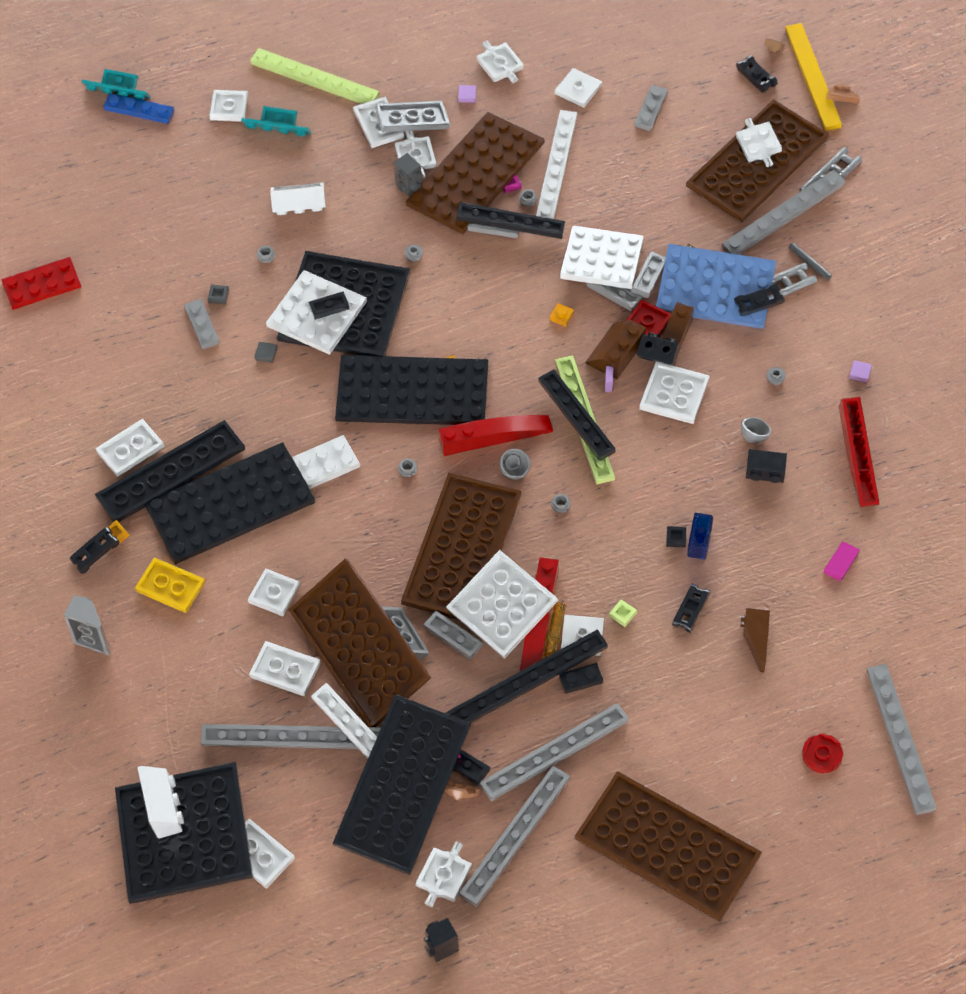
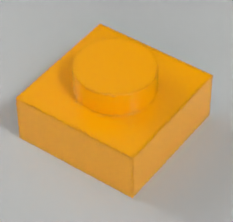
M558 303L550 314V321L566 327L574 315V309Z
M117 520L109 526L113 532V537H117L120 543L130 536Z

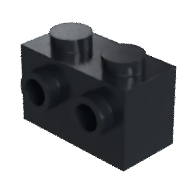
M649 332L648 335H642L637 356L641 359L675 366L680 345L676 343V339L666 337V340L660 339L659 335Z
M749 449L746 479L784 483L787 453Z
M448 918L440 922L434 921L425 929L426 937L423 938L426 944L424 947L430 958L434 957L436 963L459 951L458 935Z

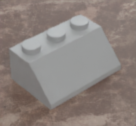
M74 595L64 613L73 643L109 656L111 652L93 602L87 597Z
M382 607L419 660L426 657L429 652L403 608Z

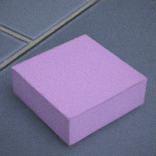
M459 85L458 102L476 103V85Z
M854 360L849 379L867 383L872 364Z
M606 366L605 392L613 391L614 368L611 366Z

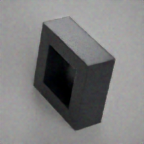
M667 526L666 547L686 548L687 527Z

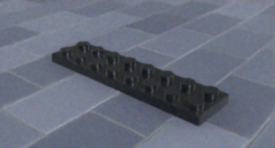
M223 420L95 494V497L113 522L116 520L121 522L145 508L146 504L150 503L153 499H157L163 494L185 485L244 451L245 445L229 424Z

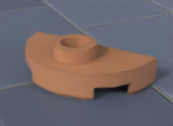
M836 84L829 89L826 99L855 104H859L861 100L858 93L855 94L850 90L851 87L843 84Z
M448 781L444 793L452 796L455 800H463L464 798L478 797L481 793V788Z

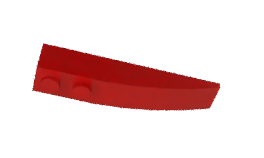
M861 397L843 398L838 408L847 457L860 507L879 505Z
M549 415L495 417L440 428L439 442L443 455L448 456L552 433L553 427Z
M539 557L535 580L554 595L559 573V560ZM552 608L525 636L520 671L542 660Z

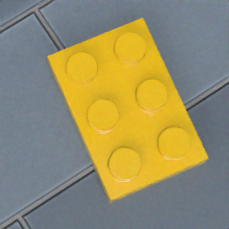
M154 557L135 586V591L187 613L206 581L200 576Z

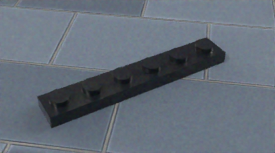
M459 202L456 218L458 221L562 239L565 221L462 202Z
M554 369L538 377V382L599 461L616 452V448Z

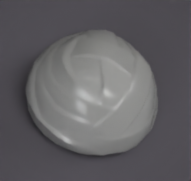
M745 418L741 422V434L749 443H762L771 434L770 426L760 418Z
M510 449L501 456L499 466L501 472L506 477L521 479L528 474L531 462L524 451Z

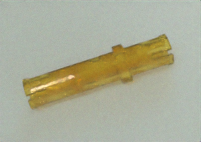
M557 602L553 608L549 633L545 638L547 642L544 652L545 657H547V654L549 656L557 652L558 645L561 643L560 635L566 610V604L562 602Z

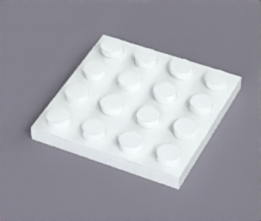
M573 226L560 279L632 289L643 244V236Z
M304 270L267 320L266 325L273 330L330 355L366 304L367 298ZM344 291L349 303V310L314 320L309 307V301Z
M499 550L446 608L505 659L558 602V598Z

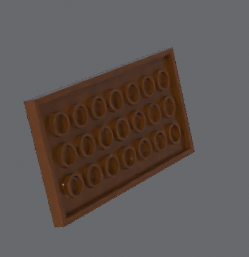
M773 99L752 119L754 125L769 121L782 147V152L770 156L773 165L766 167L763 159L748 162L735 135L686 182V187L735 219L743 222L828 139L829 133Z
M487 112L421 184L422 187L406 200V206L464 234L468 230V225L473 223L456 220L459 202L488 207L544 145L545 140L524 128Z
M448 473L402 596L401 604L433 613L437 611L444 616L458 619L446 607L499 550L502 551L521 498V491Z
M347 559L340 562L288 609L367 727L376 728L384 721L395 694L409 699L431 679V676Z
M618 771L575 835L577 841L719 922L724 917L762 854V851Z

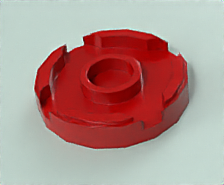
M824 733L809 737L804 743L802 757L806 766L818 773H830L840 766L844 754L840 742L833 736Z

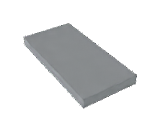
M442 101L375 104V112L382 132L449 129L450 127Z

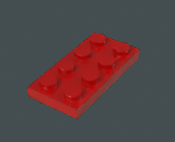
M70 257L1 279L12 310L81 288L80 280Z

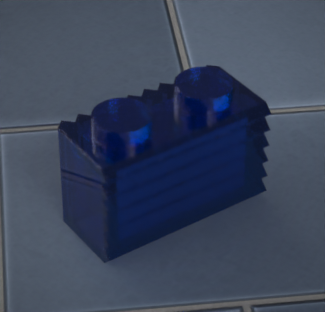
M694 513L688 543V557L703 560L707 558L713 524L712 515Z

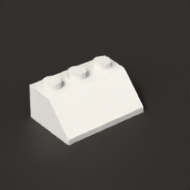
M324 183L273 187L270 190L272 212H276L277 215H285L287 211L304 213L305 209H312V212L322 211V208L326 207Z
M137 767L149 823L158 839L182 832L181 824L184 823L181 811L178 812L177 809L180 801L177 793L173 792V787H176L173 775L169 776L165 768Z

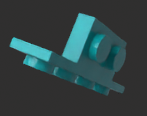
M104 69L101 83L84 79L81 81L86 89L91 91L99 89L106 94L115 92L121 96L128 97L130 95L140 100L151 98L146 91L136 90L139 78L136 74Z
M263 106L261 120L241 118V122L245 127L250 129L261 127L264 131L271 132L274 129L279 130L283 134L294 132L302 137L312 133L308 127L296 126L298 112L295 110Z

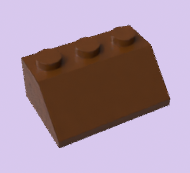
M631 320L613 323L586 360V364L605 374L606 366H611L614 368L613 378L618 379L638 352L642 335H646V327Z

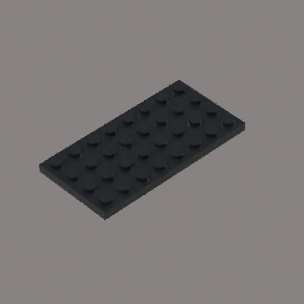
M341 355L335 421L458 425L485 419L489 361L488 359Z
M282 442L173 489L146 504V509L174 563L178 564L315 503V498Z
M395 694L334 838L333 845L411 875L471 723Z

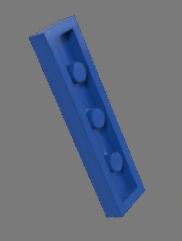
M109 93L103 105L106 111L169 124L174 113L173 106Z

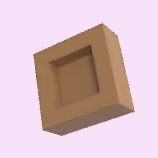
M766 38L764 45L768 46L767 50L776 53L778 50L783 51L785 47L784 43L770 38Z

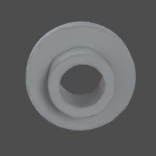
M526 189L520 194L519 201L524 206H532L536 203L537 196L534 191Z
M265 245L259 248L257 258L263 263H268L275 258V252L270 246Z
M410 245L405 249V256L411 262L419 261L423 255V250L418 245Z
M773 367L768 370L767 379L771 384L779 385L785 380L786 374L783 369Z
M404 459L400 462L398 471L404 477H411L417 472V464L412 459Z
M558 494L552 499L551 507L558 513H564L570 508V500L566 495Z

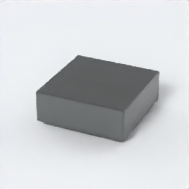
M211 285L208 303L226 304L229 286Z
M259 342L254 356L255 360L273 363L277 344Z

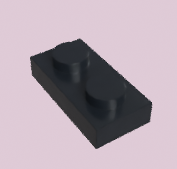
M344 291L309 301V307L314 320L350 309Z
M597 663L569 670L559 675L565 694L603 683V677Z
M461 749V758L457 759L453 770L479 785L490 772V766Z

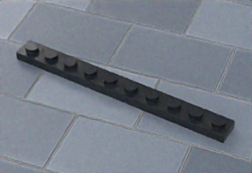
M597 629L445 713L472 723L608 648V644Z

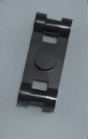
M752 55L746 57L745 61H740L736 64L738 71L762 93L768 91L769 87H774L778 84L776 77L771 76L765 71Z
M773 284L768 288L735 297L734 302L739 307L738 312L740 316H746L784 303V296L779 292L781 290L779 284ZM773 294L774 298L769 300L768 296Z
M109 527L103 528L71 555L70 560L73 564L77 565V570L80 574L86 573L91 565L110 549H114L119 545L120 541L117 537H113V532Z
M692 583L674 617L672 626L677 628L680 626L685 628V631L691 633L711 591L708 589L702 590L698 588V585ZM683 616L689 617V620L686 621L682 618Z

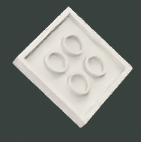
M656 361L639 410L694 424L710 376Z

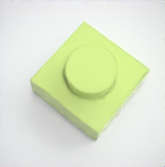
M620 600L609 613V617L626 627L637 614V610L623 600Z

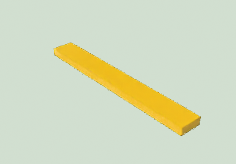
M802 23L785 26L786 34L824 131L842 128V123L833 100L826 99L829 90Z

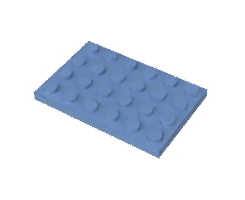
M668 244L656 307L672 313L678 302L694 307L693 318L764 329L768 309L740 316L738 312L739 307L735 304L734 298L770 287L773 283L776 260Z

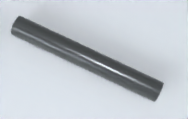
M791 243L789 245L791 251L827 281L831 279L832 275L796 244Z

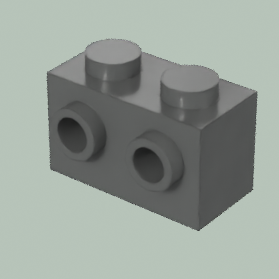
M408 153L394 161L395 183L401 192L411 196L422 187L421 165Z

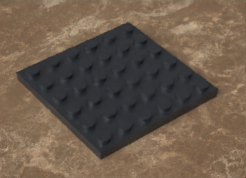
M305 251L296 280L305 270L367 298L366 304L333 351L360 356L384 357L409 279L410 268ZM278 332L277 341L309 346Z
M236 762L173 775L176 787H173V792L178 795L180 805L177 806L178 812L181 811L184 823L181 824L182 832L159 839L149 823L141 782L115 787L129 904L253 878Z

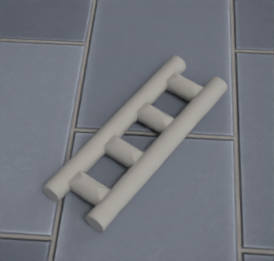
M843 147L800 188V192L825 176L829 170H834L842 179L846 178L863 161L862 158L857 156L855 159H852L846 155L849 152L848 149ZM840 160L849 164L844 170L836 166Z
M803 263L775 275L772 284L782 281L786 288L781 289L779 292L781 295L786 296L816 283L817 279L815 276L808 278L804 270L808 269L806 263ZM797 274L802 281L792 284L788 277Z

